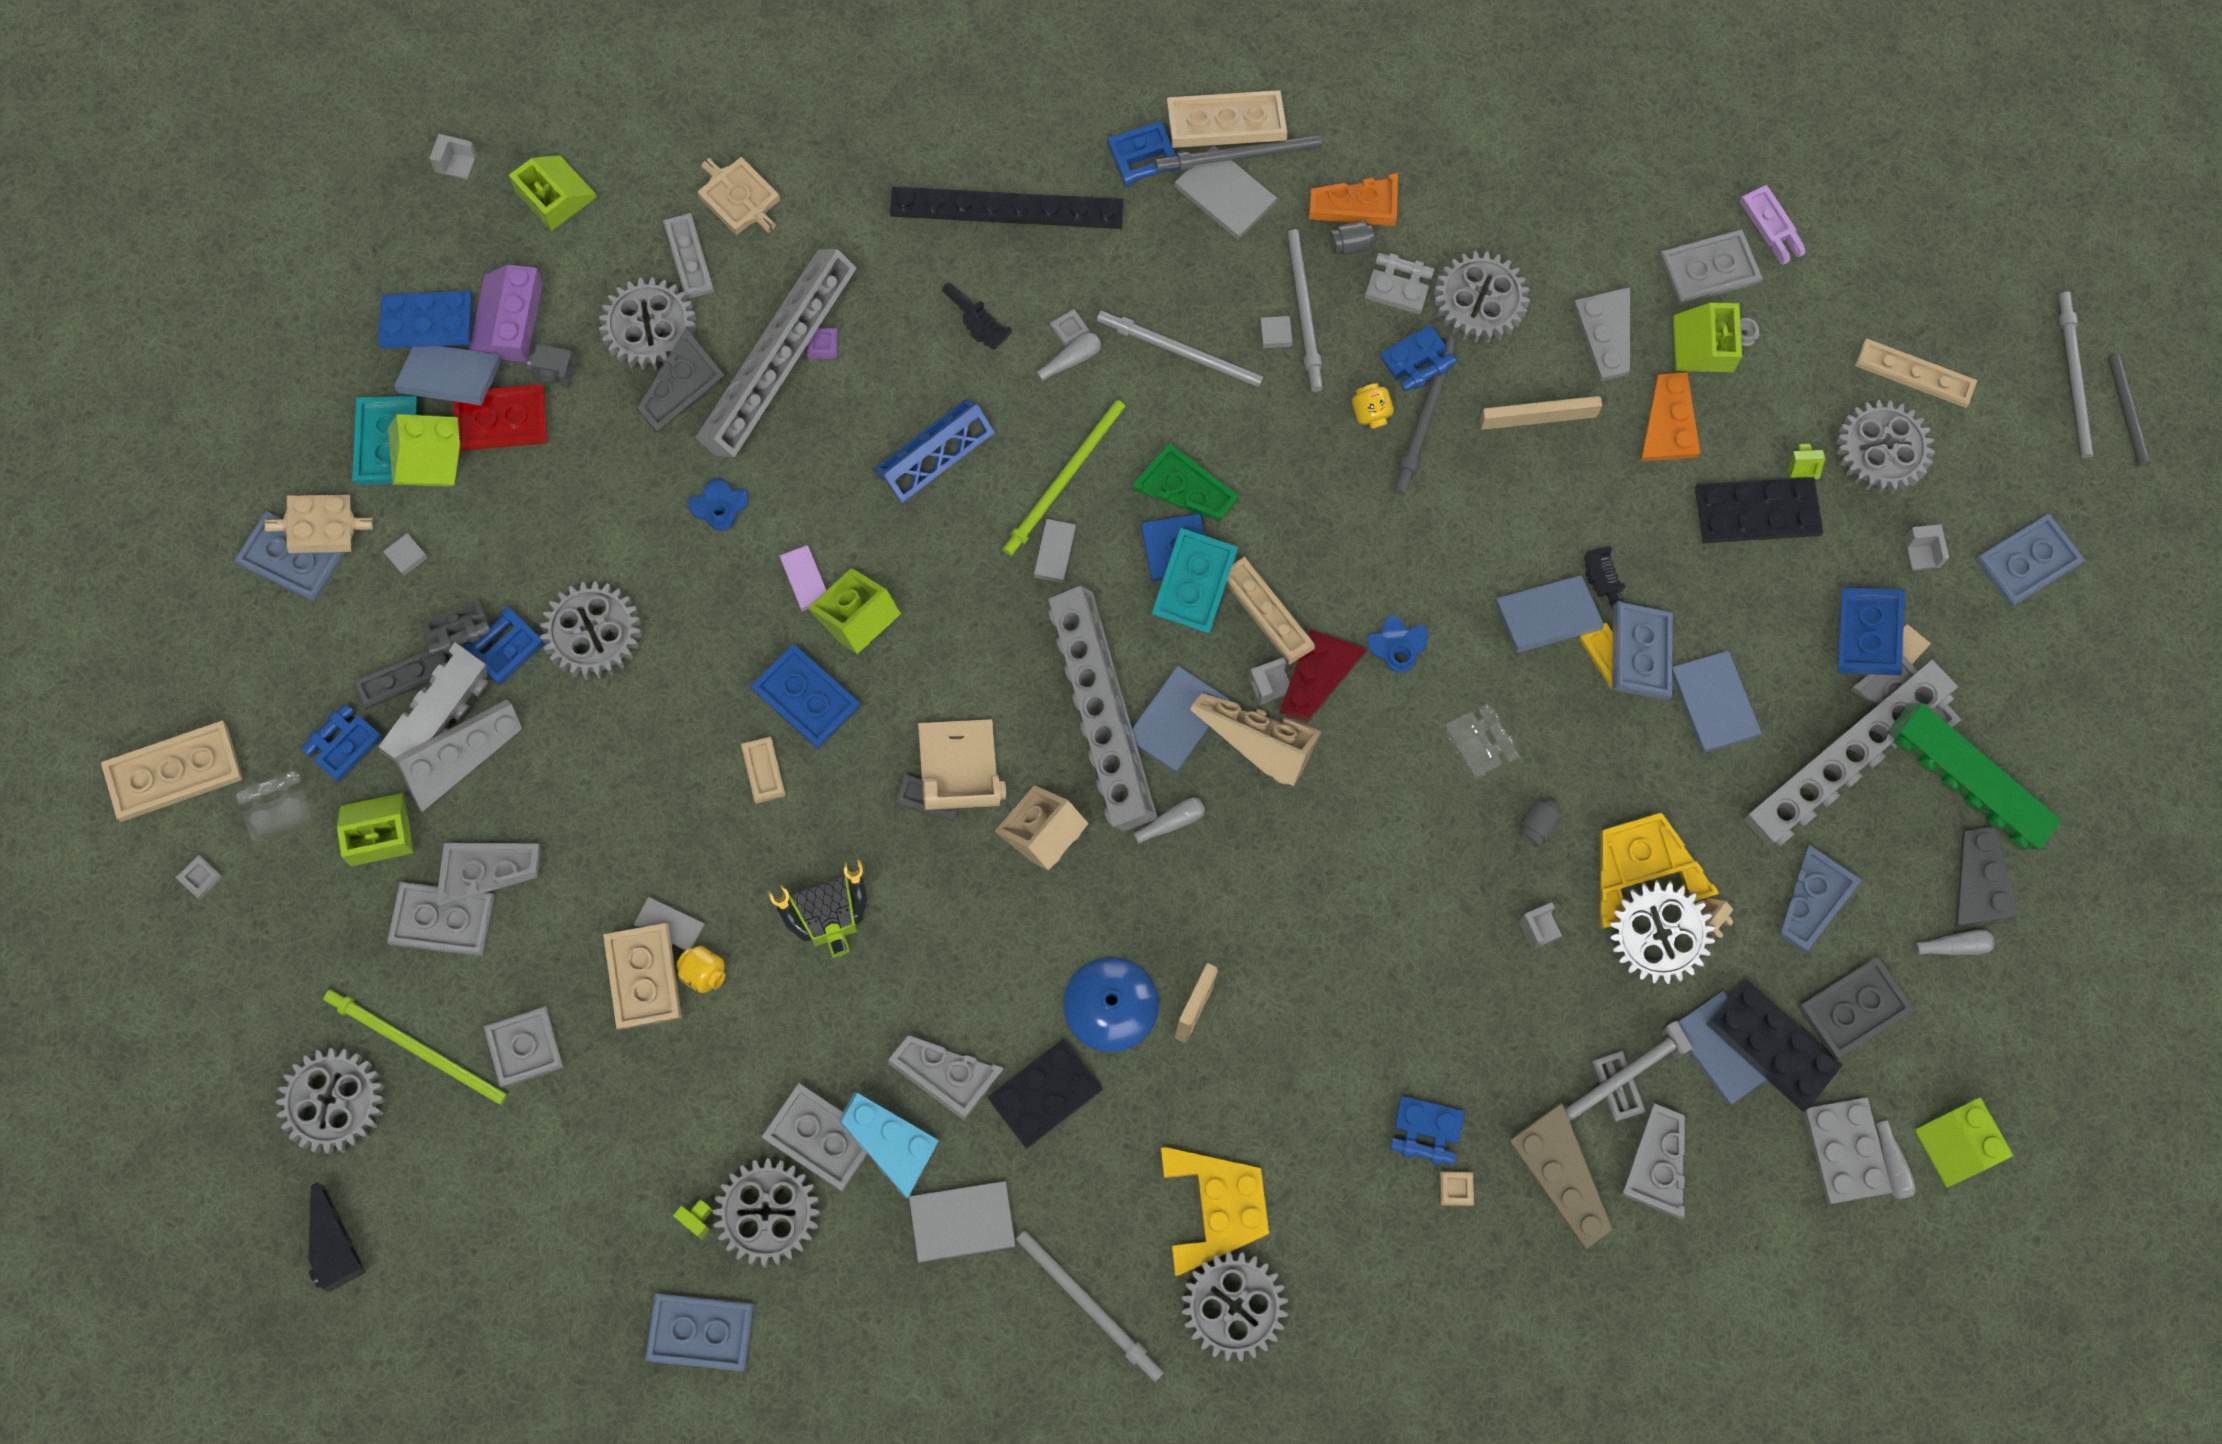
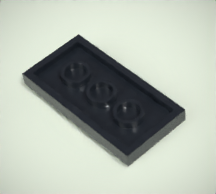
M1814 477L1697 484L1695 486L1703 543L1816 537L1823 534Z
M1746 978L1739 983L1706 1024L1802 1112H1805L1812 1106L1843 1066Z

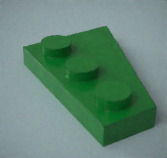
M1170 443L1134 482L1131 488L1132 491L1221 522L1239 501V495Z

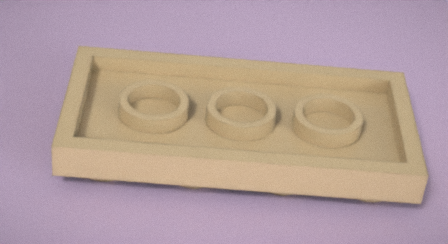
M1281 90L1167 98L1172 148L1287 140V127Z
M223 720L101 762L115 815L120 822L243 780L228 727Z

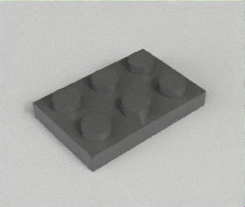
M1878 957L1798 1007L1828 1052L1836 1060L1915 1010Z

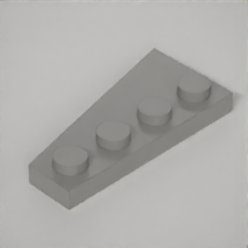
M508 700L395 757L415 804L421 812L522 730L513 706Z

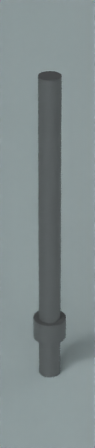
M1321 135L1194 154L1181 152L1176 153L1174 157L1155 159L1154 164L1156 171L1178 168L1179 171L1191 169L1194 165L1322 146Z
M1446 338L1444 343L1446 345V352L1440 355V357L1443 358L1450 353H1454L1457 344L1455 338ZM1446 373L1441 376L1437 374L1432 378L1406 457H1402L1398 468L1400 474L1394 492L1399 495L1406 494L1411 476L1416 474L1419 465L1417 458Z

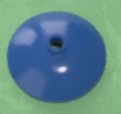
M1102 958L1086 964L1074 974L1066 988L1063 1007L1065 1019L1070 1030L1082 1043L1103 1052H1119L1136 1046L1147 1037L1156 1022L1159 1002L1152 980L1139 966L1120 958ZM1108 996H1115L1118 1002L1111 1006L1106 1003L1105 999Z

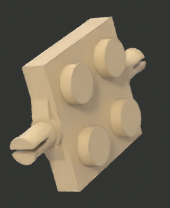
M742 157L730 166L722 169L711 158H708L707 162H703L702 168L712 177L704 187L697 191L698 197L736 236L755 222H758L767 233L771 232V229L774 230L776 223L766 213L781 201L780 195Z
M350 495L287 496V511L284 519H265V532L284 531L287 538L288 553L351 552V538L354 530H373L372 517L354 518L351 511Z

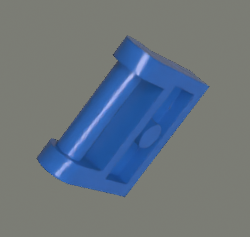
M1161 121L1110 137L1107 140V145L1118 168L1124 187L1133 185L1134 181L1167 170L1170 172L1178 170V168L1156 171L1154 163L1133 170L1129 169V164L1163 154L1165 158L1176 156Z
M508 606L500 612L501 616L489 626L491 633L481 636L480 641L473 644L467 642L462 646L486 664L487 674L499 686L545 645L544 641ZM510 624L514 626V628H512L484 655L480 653V651L484 647H486L495 637H497L506 627H508Z

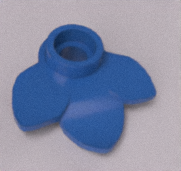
M719 478L712 479L706 484L704 495L688 498V507L692 515L698 519H705L711 527L718 531H725L731 528L736 519V514L743 510L748 503L746 489L731 491L728 483Z
M1390 615L1383 625L1381 634L1368 635V646L1376 657L1386 661L1387 666L1391 670L1404 673L1414 666L1416 655L1425 650L1428 639L1427 629L1425 625H1418L1408 631L1398 618ZM1395 655H1404L1406 661L1402 663L1397 662Z

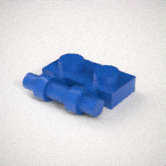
M1431 325L1380 353V358L1395 380L1405 375L1408 377L1400 382L1405 392L1414 387L1416 389L1425 385L1426 380L1437 374L1439 376L1448 372L1449 367L1457 363L1452 353L1443 358L1440 357V355L1446 352V345ZM1428 362L1430 363L1429 366L1423 368L1422 370H1417V368L1421 367L1422 365Z
M346 704L337 712L333 711L327 717L329 720L317 732L313 731L307 737L309 740L300 748L309 757L319 748L322 752L314 761L338 783L383 739L359 715L349 724L346 720L354 711ZM338 728L342 730L330 744L326 742Z
M1401 1097L1394 1129L1406 1132L1405 1140L1392 1138L1390 1150L1401 1152L1402 1156L1408 1158L1417 1156L1430 1159L1432 1164L1441 1165L1442 1162L1454 1165L1456 1153L1444 1150L1445 1142L1458 1144L1465 1111ZM1417 1135L1435 1139L1434 1146L1430 1147L1416 1143Z

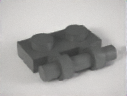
M480 600L422 623L432 656L443 652L445 654L450 653L449 649L455 642L458 645H462L471 641L473 644L480 641L481 636L491 633L485 610Z

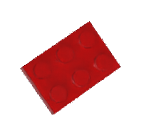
M543 384L489 389L482 405L453 401L454 417L458 419L459 452L548 444L546 400Z

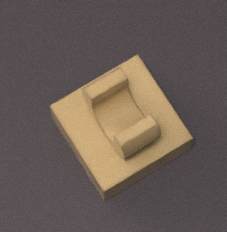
M1706 898V905L1701 910V913L1711 912L1712 917L1705 921V924H1713L1715 926V930L1708 933L1722 938L1723 933L1719 928L1723 923L1729 926L1733 924V920L1729 916L1733 908L1727 901Z

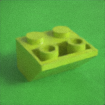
M560 155L531 158L509 174L516 194L551 231L597 198L596 193Z
M1707 303L1673 316L1675 371H1735L1742 359L1739 303Z
M404 793L340 806L337 831L341 857L351 867L414 853Z

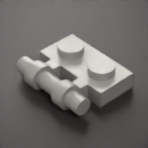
M1378 253L1375 264L1385 266L1386 270L1382 272L1373 269L1365 299L1421 315L1429 285L1420 283L1419 278L1423 277L1431 280L1435 268L1424 266V262L1416 260L1414 263L1400 259L1397 254L1390 253V255ZM1395 269L1411 274L1410 280L1393 275Z

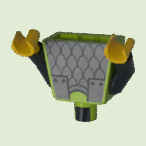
M858 860L859 869L856 872H851L847 869L846 861L844 863L845 877L789 896L786 888L780 885V888L783 890V896L779 899H774L771 892L768 891V897L774 905L778 906L777 911L788 930L803 941L812 940L814 946L827 943L832 957L843 956L850 952L845 936L857 932L856 924L863 920L867 904L864 879L861 878L863 864Z

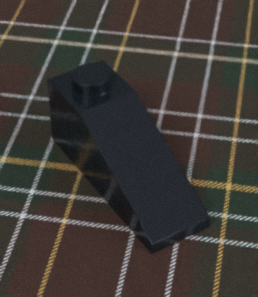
M316 1182L311 1185L308 1260L312 1269L309 1270V1275L317 1288L321 1287L323 1290L331 1292L366 1273V1270L326 1187Z

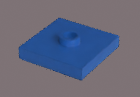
M1200 514L1141 523L1151 582L1163 580L1180 528L1204 535Z

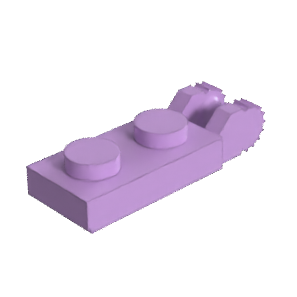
M1767 185L1741 197L1739 202L1768 246L1772 247V251L1781 265L1790 261L1788 250H1786L1782 243L1786 239L1787 244L1796 257L1805 254L1804 245L1796 233L1797 229Z

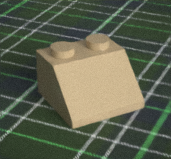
M1034 785L998 826L995 832L1031 862L1049 870L1060 860L1061 855L1079 838L1088 822L1069 800Z

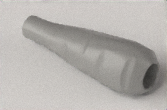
M1094 333L1081 335L1046 366L1036 371L1038 378L1043 382L1054 374L1090 359L1101 349L1102 344L1099 338Z
M1191 797L1185 799L1157 817L1158 819L1152 821L1146 827L1134 832V838L1140 844L1150 838L1192 824L1203 817L1205 813L1204 806L1199 798Z
M1973 930L1931 941L1915 943L1917 955H1981L1989 953L1994 948L1993 935L1987 930Z
M1882 1121L1876 1123L1880 1136L1881 1150L1893 1191L1892 1195L1898 1200L1914 1196L1916 1192L1914 1178L1892 1134L1889 1122Z

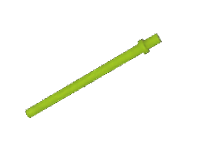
M1116 400L1019 528L1012 530L1010 533L1012 537L1002 549L1005 553L1012 556L1022 543L1025 544L1028 541V534L1126 406L1122 401Z
M331 989L325 994L323 1000L336 1007L339 1014L343 1016L348 1014L497 1104L502 1105L508 1094L356 1005L353 1003L355 1001L349 996L343 997Z

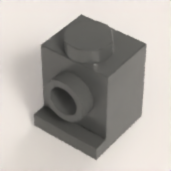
M537 344L534 354L529 355L527 370L534 372L535 377L544 383L554 384L555 381H560L563 388L569 389L576 361L571 350Z

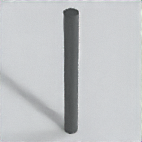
M2113 355L2108 359L2138 466L2148 465L2151 462L2121 355Z

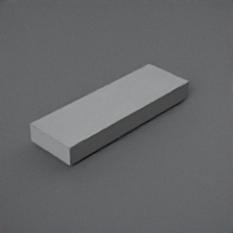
M689 213L663 220L682 288L687 299L713 293V285L692 214Z

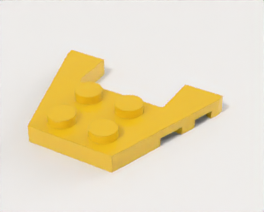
M1662 813L1600 831V926L1602 929L1610 927L1611 921L1621 919L1614 913L1615 909L1625 910L1621 903L1623 898L1621 889L1679 872L1682 883L1685 885L1686 895L1688 896L1693 891L1696 892L1697 895L1694 901L1719 894L1714 884H1711L1704 875V870L1698 862H1695L1685 849V844Z
M1167 1147L1161 1148L1164 1178L1198 1176L1205 1242L1172 1246L1175 1276H1181L1201 1266L1202 1262L1209 1263L1213 1261V1256L1215 1255L1221 1257L1227 1252L1237 1250L1269 1234L1261 1168Z

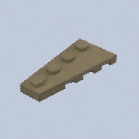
M1562 1103L1553 1107L1508 1140L1585 1249L1613 1230Z

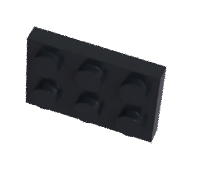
M1062 1039L989 1095L987 1099L1027 1150L1102 1092L1103 1088L1067 1042Z

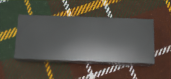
M426 650L353 682L362 705L367 710L429 684L436 667L439 664H447L448 661L444 652L432 656L430 650Z

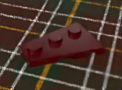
M1309 629L1307 635L1315 644V649L1298 659L1279 713L1308 723L1328 700L1340 682L1347 677L1355 664L1364 656L1367 649Z

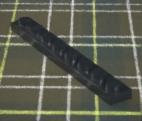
M892 186L891 217L1122 229L1123 199Z

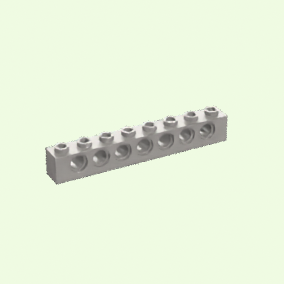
M838 249L817 250L695 438L714 455L723 457L736 456L853 275L856 267Z
M1078 586L1049 598L1051 606L1049 616L1054 626L1057 627L1059 634L1057 645L1066 659L1067 665H1065L1064 669L1068 680L1073 684L1075 691L1072 695L1073 702L1081 713L1083 720L1080 723L1081 730L1085 738L1088 739L1091 748L1088 752L1089 759L1098 773L1097 787L1100 794L1104 796L1107 808H1105L1106 819L1112 827L1125 831L1158 818L1093 592L1083 586ZM1079 618V625L1073 630L1072 625ZM1087 646L1086 655L1080 658L1081 650ZM1095 674V682L1089 687L1088 680ZM1103 702V710L1099 715H1097V706ZM1111 731L1112 737L1110 741L1105 744L1104 737L1107 732ZM1119 759V769L1113 773V763ZM1127 788L1128 796L1121 802V792Z
M1932 659L1748 814L1744 821L1768 848L1774 843L1782 846L1794 835L1791 831L1793 827L1798 823L1803 827L1817 816L1814 810L1819 805L1823 804L1825 807H1828L1840 796L1837 792L1838 789L1844 784L1848 788L1853 786L1863 777L1860 771L1864 767L1869 765L1873 769L1886 757L1883 751L1890 745L1894 749L1897 748L1894 744L1895 739L1887 733L1895 723L1892 712L1901 714L1908 704L1919 703L1915 699V693H1921L1926 697L1927 704L1925 705L1933 710L1937 707L1941 711L1954 700L1951 694L1958 686ZM1869 731L1879 733L1882 743L1872 741ZM1852 750L1856 752L1859 756V762L1850 761L1846 756V751ZM1829 769L1833 771L1836 775V781H1828L1823 775V770ZM1800 789L1810 790L1814 800H1804L1800 795ZM1784 808L1788 810L1791 819L1789 821L1780 819L1777 815V809Z

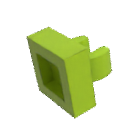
M1810 443L1798 444V451H1793L1789 464V479L1811 477L1819 479L1825 462L1823 450H1812Z
M700 1199L691 1212L681 1205L673 1216L702 1240L710 1230L702 1222L707 1219L713 1210Z

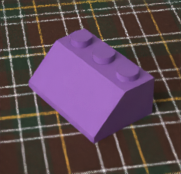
M506 265L484 275L469 350L499 354L501 360L527 363L543 285L537 268Z

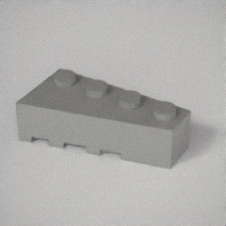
M456 642L449 649V652L453 654L447 664H439L433 671V676L429 681L432 684L430 688L424 687L417 693L410 705V708L413 709L411 713L404 712L379 745L380 752L395 763H397L395 757L449 730L447 727L455 718L459 721L469 709V705L466 703L474 694L478 697L488 685V681L485 680L488 676L486 664Z

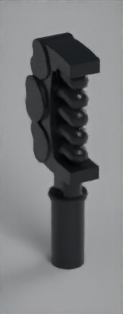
M950 282L944 285L942 292L958 305L960 310L965 312L963 324L966 325L967 330H971L970 335L977 342H983L985 346H989L994 350L1011 335L1012 329L1009 326L1007 328L1001 326L994 317H991L990 313H986L982 301L974 305L970 302V299H967Z
M1609 546L1587 551L1584 556L1585 567L1587 568L1585 572L1587 581L1593 585L1592 588L1598 597L1608 596L1609 605H1611L1613 611V605L1618 601H1623L1619 593L1624 591L1625 584H1620L1618 575L1615 573L1616 569L1612 567L1614 565L1613 561L1610 560L1612 548Z

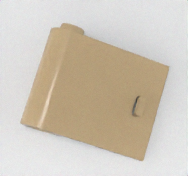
M992 719L918 723L924 810L1000 806V800L1006 799L1005 781H999V776L996 773Z

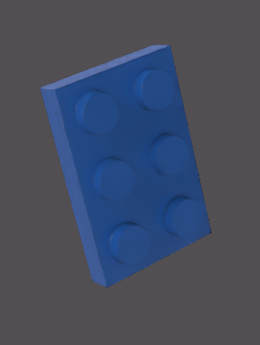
M452 291L382 295L378 333L380 349L470 344L473 311L472 292Z
M1842 588L1838 673L1901 676L1905 590Z
M795 644L750 686L757 696L817 750L861 707L860 703Z

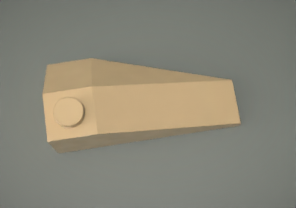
M1203 693L1200 694L1191 707L1192 712L1265 774L1272 776L1279 783L1292 786L1295 785L1301 776L1322 732L1284 716L1282 722L1268 718L1264 710L1256 709L1255 712L1243 711L1235 702Z

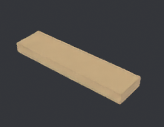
M1867 338L1862 344L1855 364L1856 367L1964 408L1968 407L1977 383L1976 379Z
M1594 396L1484 408L1479 422L1481 430L1594 418L1598 416L1602 408L1601 397Z
M1243 557L1232 564L1226 585L1289 665L1314 650L1315 644L1249 561Z

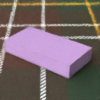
M806 545L779 556L801 611L808 610V607L826 591L810 549Z

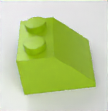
M397 414L388 427L393 485L454 486L460 449L457 417Z
M853 568L847 571L808 607L809 611L841 644L856 654L868 646L876 636L901 614L887 589Z
M1981 1097L1914 1130L1946 1188L2013 1156Z

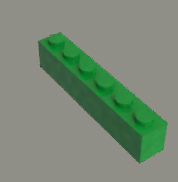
M1924 703L1908 704L1887 733L1895 739L1894 744L1899 749L1907 753L1911 752L1917 757L1919 766L1928 772L1936 773L1941 778L1940 783L1953 792L1957 791L1964 797L1963 802L1975 811H1981L1987 816L1986 821L1988 824L1999 831L2003 830L2011 837L2009 839L2010 842L2021 850H2040L2062 821Z

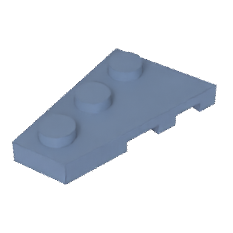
M1808 845L1780 937L1804 954H1807L1859 887L1862 880L1811 845Z

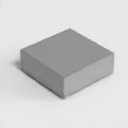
M1075 309L1050 322V328L1064 348L1081 335L1090 333V330Z
M1290 316L1260 318L1262 348L1292 347Z
M408 533L383 551L403 576L428 558Z
M198 855L175 878L200 900L223 876Z
M1677 1021L1661 1030L1660 1034L1664 1041L1670 1038L1676 1045V1049L1671 1052L1674 1058L1678 1059L1693 1049Z

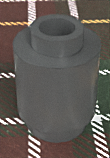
M1364 220L1336 226V229L1331 230L1329 233L1331 247L1335 254L1341 253L1345 255L1370 249V243L1374 242L1373 228L1371 225L1367 226Z
M1544 799L1543 802L1535 801L1521 822V830L1518 835L1533 846L1540 847L1542 842H1547L1562 819L1559 813L1560 808L1547 799Z

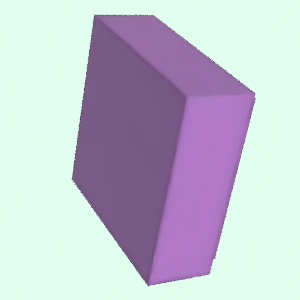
M818 328L807 344L808 359H837V328Z

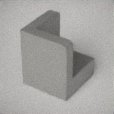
M438 134L429 159L435 172L468 179L476 161L477 153L473 143L470 141Z
M1942 524L1912 527L1905 535L1904 541L1912 570L1941 568L1949 559Z
M1285 658L1250 669L1249 681L1259 705L1285 696L1290 683L1285 672L1287 664Z
M1552 902L1524 914L1519 921L1532 950L1562 937L1551 914L1555 909Z

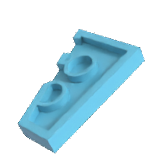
M854 1093L838 1122L862 1150L867 1152L882 1173L897 1187V1190L905 1198H908L939 1140L859 1093Z

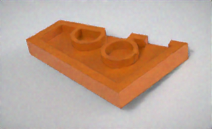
M1398 173L1390 174L1387 179L1375 181L1374 178L1363 179V182L1360 184L1348 186L1345 183L1311 189L1309 219L1349 223L1364 220L1366 224L1395 226L1397 220Z
M1688 372L1658 374L1640 461L1699 457L1701 453Z

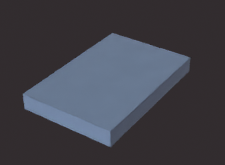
M444 346L412 347L394 387L396 393L482 405L501 364L500 355Z
M265 511L234 560V563L315 602L346 552L288 553L287 538L284 531L265 532V519L282 518Z
M2049 513L1975 559L2011 607L2085 561Z
M1582 575L1496 598L1497 609L1516 653L1603 630L1604 623Z
M1619 601L1613 605L1612 690L1669 700L1672 698L1673 612Z
M1729 651L1672 667V677L1702 754L1761 736V730Z
M1177 666L1132 728L1137 748L1175 774L1178 773L1210 728L1208 724L1191 711L1192 704L1201 693L1229 700L1179 666Z
M1722 991L1680 1020L1678 1024L1693 1048L1689 1053L1730 1106L1767 1079L1706 1025L1728 998L1724 991Z
M655 1293L645 1361L745 1372L754 1304Z

